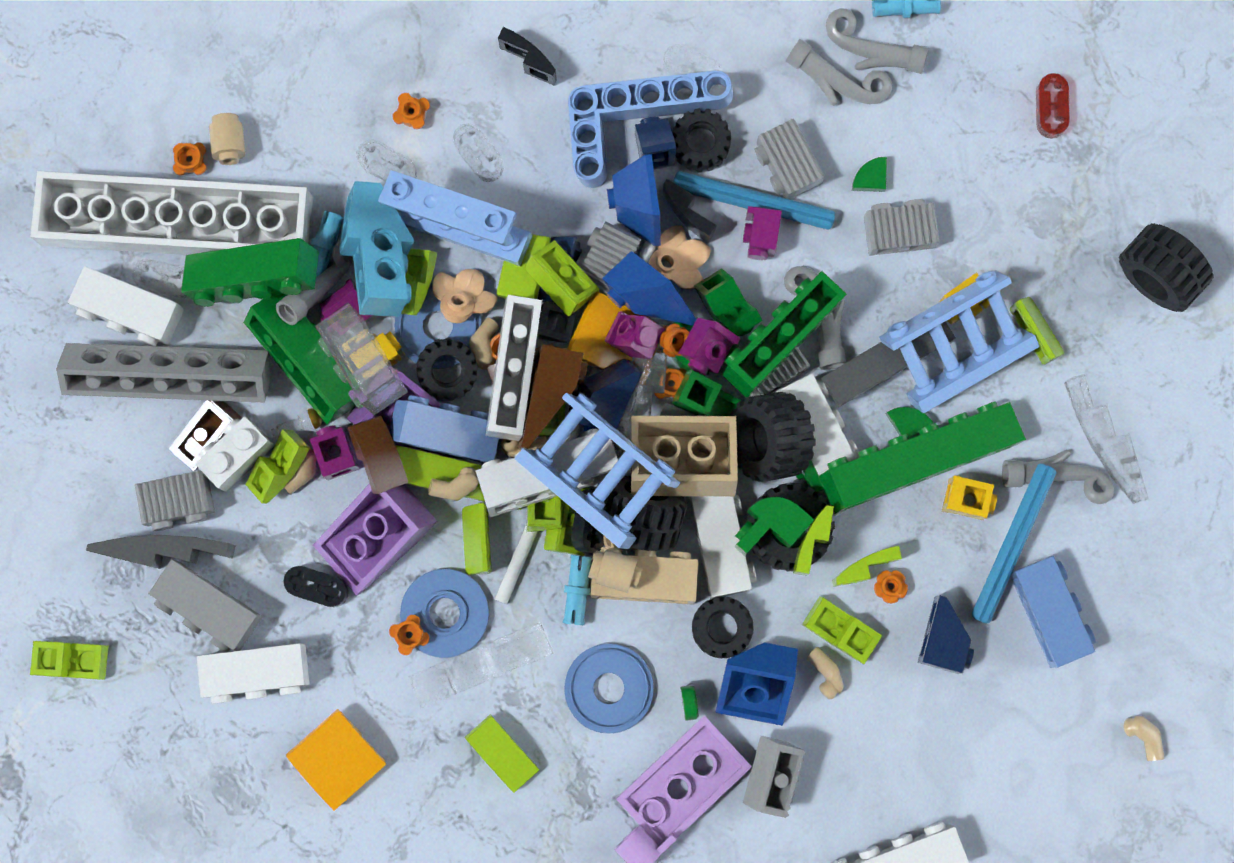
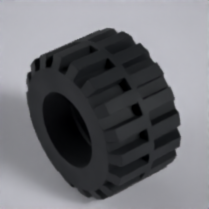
M1151 223L1147 225L1119 255V264L1130 283L1155 304L1174 312H1184L1214 278L1212 267L1203 253L1186 237L1160 224Z
M777 392L746 397L745 400H740L737 403V408L733 409L731 416H736L738 469L742 468V472L747 478L751 477L752 481L766 482L798 476L802 474V470H806L809 467V460H812L814 456L812 449L813 446H816V439L813 436L815 428L814 424H811L810 421L811 415L808 410L805 411L804 403L801 400H796V396L791 393Z
M624 476L604 501L606 505L603 510L612 517L615 514L619 515L634 497L631 494V476ZM652 496L630 523L632 528L629 532L637 538L630 548L646 551H664L675 547L688 504L684 497Z
M785 483L780 484L778 487L770 488L756 501L758 502L770 497L785 498L797 504L813 519L826 506L824 503L826 500L822 495L819 497L814 493V489L801 487V484L797 483L793 485ZM749 514L747 521L749 520L754 525L756 520ZM835 521L831 522L829 541L825 544L814 542L811 565L824 556L827 548L832 543ZM767 530L751 550L759 556V560L762 563H767L773 569L789 572L794 570L800 546L789 549L781 546Z

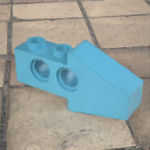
M355 181L346 200L339 253L342 256H353L359 314L399 317L405 305L409 304L411 300V285L406 283L405 274L408 267L407 255L414 243V239L395 208L378 202L383 190L381 183Z

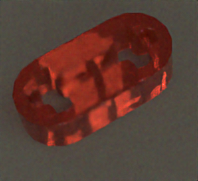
M1056 73L1044 76L1036 87L1037 130L1045 138L1053 139L1058 138L1069 126L1070 120L1068 82L1063 76ZM1050 83L1054 84L1055 89H1060L1054 97V102H1051L1050 91L1044 90ZM1051 110H1054L1055 121L1061 122L1055 129H1051L1050 123H1045L1051 115Z

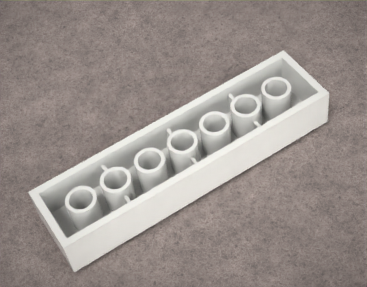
M37 171L30 237L41 246L181 255L301 238L309 244L313 196L307 187Z

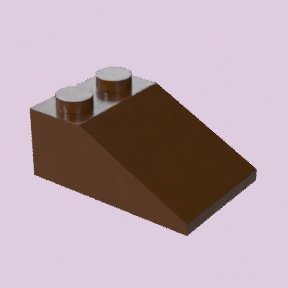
M544 344L538 349L528 394L523 435L518 442V450H522V448L528 449L565 403V400L562 399L564 394H572L577 385L584 383L588 366L587 362H582L584 353Z

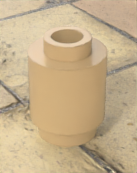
M220 113L214 115L212 123L209 125L212 158L218 160L222 165L237 164L239 159L245 156L243 125L236 114Z
M596 550L588 578L595 579L596 584L628 593L630 587L637 588L643 568L636 566L638 561L636 558L605 550V553Z

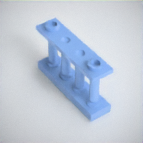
M390 170L378 200L380 204L401 210L399 215L407 228L521 266L533 236L529 231L512 226L517 215L514 211Z
M996 270L982 273L976 278V282L908 321L893 324L888 328L887 333L879 337L881 342L893 351L900 348L916 382L914 389L907 392L906 395L911 405L923 414L1040 347L1034 334L1023 328L1015 327L999 290L1012 283L1010 277ZM985 298H988L1003 332L1001 339L991 345L986 344L970 308ZM957 314L974 349L972 356L961 362L957 361L941 326V323ZM928 331L945 365L944 372L934 378H928L912 343V340Z
M565 393L562 399L571 405L573 409L541 449L537 448L533 451L522 448L515 457V460L618 548L629 549L637 539L629 532L632 528L630 523L662 483L672 488L679 486L680 482L673 477L676 471L661 459L655 462L594 411L597 405L585 395L580 393L578 396ZM583 417H585L599 430L567 471L562 470L560 473L551 466L554 461L552 457ZM611 439L625 452L593 493L588 492L586 495L577 488L580 483L578 479L608 440ZM637 460L652 474L619 515L615 514L612 517L603 510L606 505L604 501Z

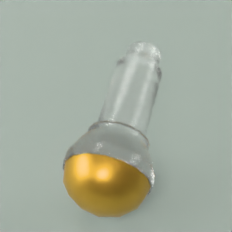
M307 408L297 418L271 429V433L275 439L279 437L282 429L294 430L295 432L301 430L315 431L321 426L322 418L313 408Z

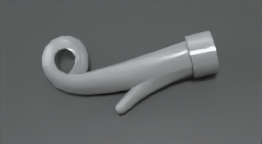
M840 8L834 10L828 16L826 29L829 38L840 48L869 58L856 63V70L872 67H899L922 74L929 48L915 44L911 47L850 37L857 23L852 11ZM844 18L848 21V27L840 32L836 28V23L839 19Z
M801 39L798 40L786 59L787 63L796 69L800 68L809 75L822 89L833 106L837 105L838 102L833 90L865 104H877L885 100L892 90L890 77L882 71L868 73L864 78L862 87H860L811 50L813 47ZM873 80L881 82L882 89L880 91H871L870 85Z
M341 239L333 248L332 258L334 264L316 277L315 289L301 291L298 295H287L276 304V311L285 323L295 325L307 315L308 309L330 297L332 293L328 291L349 270L353 262V256L340 255Z
M804 266L793 267L784 277L785 287L791 294L797 296L794 291L798 285L794 279L798 277L805 280L809 277L813 280L817 274L812 269ZM844 299L817 327L820 352L817 354L821 370L836 369L847 362L840 337L841 318L845 305Z
M1064 450L1052 457L1032 462H1022V460H1005L1003 462L1002 481L1004 487H1022L1024 484H1029L1037 465L1041 463L1056 470L1053 482L1085 481V496L1093 503H1107L1114 494L1112 481L1100 470L1089 466L1061 463L1070 457L1071 452L1069 450ZM1094 482L1101 487L1102 493L1094 491Z

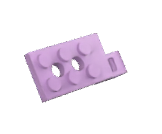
M705 715L616 798L639 824L614 849L626 863H654L692 823L752 768ZM703 754L708 755L713 762L712 770L706 775L697 774L693 769L694 759ZM676 778L684 780L688 786L686 795L680 799L671 797L667 790L670 781Z

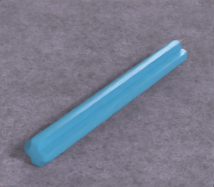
M681 171L676 173L673 182L696 196L748 209V206L780 210L782 211L781 218L827 230L832 228L835 219V212L832 210Z
M1041 463L1037 465L972 611L974 619L987 624L991 622L1055 478L1056 470Z

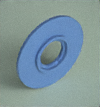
M430 283L426 298L417 316L400 314L399 317H395L396 339L402 346L401 349L404 354L416 364L425 346L434 342L424 332V320L430 313L441 311V301L433 294V283ZM473 313L463 323H453L452 332L447 338L459 340L470 349L469 340L481 325L480 313ZM445 355L435 361L433 369L449 368L460 362L453 356Z
M437 569L421 575L409 586L402 599L400 620L401 622L406 621L409 615L418 616L421 628L429 634L430 639L427 645H419L416 648L433 657L449 658L469 651L479 642L488 624L489 607L482 588L470 576L457 570ZM441 598L453 600L460 610L459 619L456 624L446 629L435 626L429 616L432 604ZM410 631L406 633L407 638H411L413 635Z
M601 644L585 650L571 664L565 679V699L573 716L585 727L600 733H618L636 725L647 713L653 697V680L648 666L637 653L621 645ZM605 673H613L619 676L624 684L623 696L613 704L602 703L594 694L596 679Z

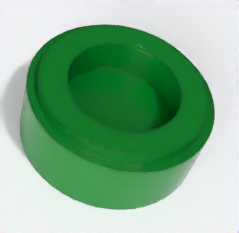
M692 685L681 686L685 721L696 720L699 717L695 687Z

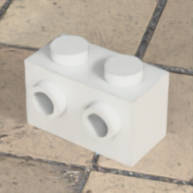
M243 417L241 420L237 418L228 424L223 431L225 435L216 444L211 442L206 445L198 454L200 459L194 463L218 489L224 492L228 491L255 465L258 456L264 457L275 446L247 417Z

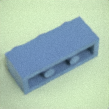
M409 395L408 401L396 400L389 430L395 443L486 463L495 459L499 438L485 436L488 413L472 410L471 415H465L460 413L461 407L440 403V407L436 408L428 406L429 399Z
M1051 556L1012 572L1011 579L1050 668L1061 667L1096 652L1092 645L1096 643L1095 636L1088 624L1084 625L1078 613L1082 611L1081 604L1074 592L1070 593L1065 580L1068 579V576L1061 561H1056L1054 556Z

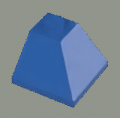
M648 154L612 175L613 188L607 189L609 209L616 208L618 222L653 246H661L660 210L652 154Z
M632 251L602 278L610 289L606 293L607 296L619 308L625 305L635 314L688 325H694L697 320L671 281Z
M764 642L727 659L715 713L783 726L796 678L798 649Z

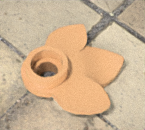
M676 225L668 228L661 234V246H658V249L652 253L648 264L680 288L694 289V285L703 280L698 268L708 260L711 249L702 241L686 240L683 227ZM661 260H667L671 264V267H664L661 263Z
M465 269L459 272L455 278L443 272H439L435 276L432 286L433 294L441 301V312L449 322L463 323L473 313H486L495 306L498 297L491 292L483 291L485 284L484 276L479 270Z

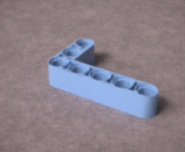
M707 71L576 87L569 95L568 106L573 168L579 181L588 188H595L602 185L607 178L603 122L682 114L688 111L691 113L697 108H700V111L725 108L733 99L730 78L722 71ZM721 84L726 87L722 95L713 96L709 93L710 88L714 85ZM689 88L693 93L688 99L681 100L676 97L680 89ZM649 92L660 94L658 100L654 103L644 102V96ZM621 95L626 97V101L622 106L613 107L610 105L611 100L615 96ZM590 99L593 101V105L588 110L580 111L577 109L578 104L582 100ZM587 131L596 133L593 141L589 143L580 142V137L583 133ZM595 163L599 165L594 175L585 176L582 174L587 164Z

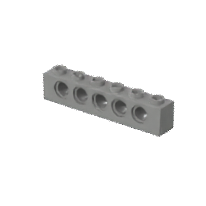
M66 343L56 368L61 394L76 396L265 403L271 380L269 352L267 350Z

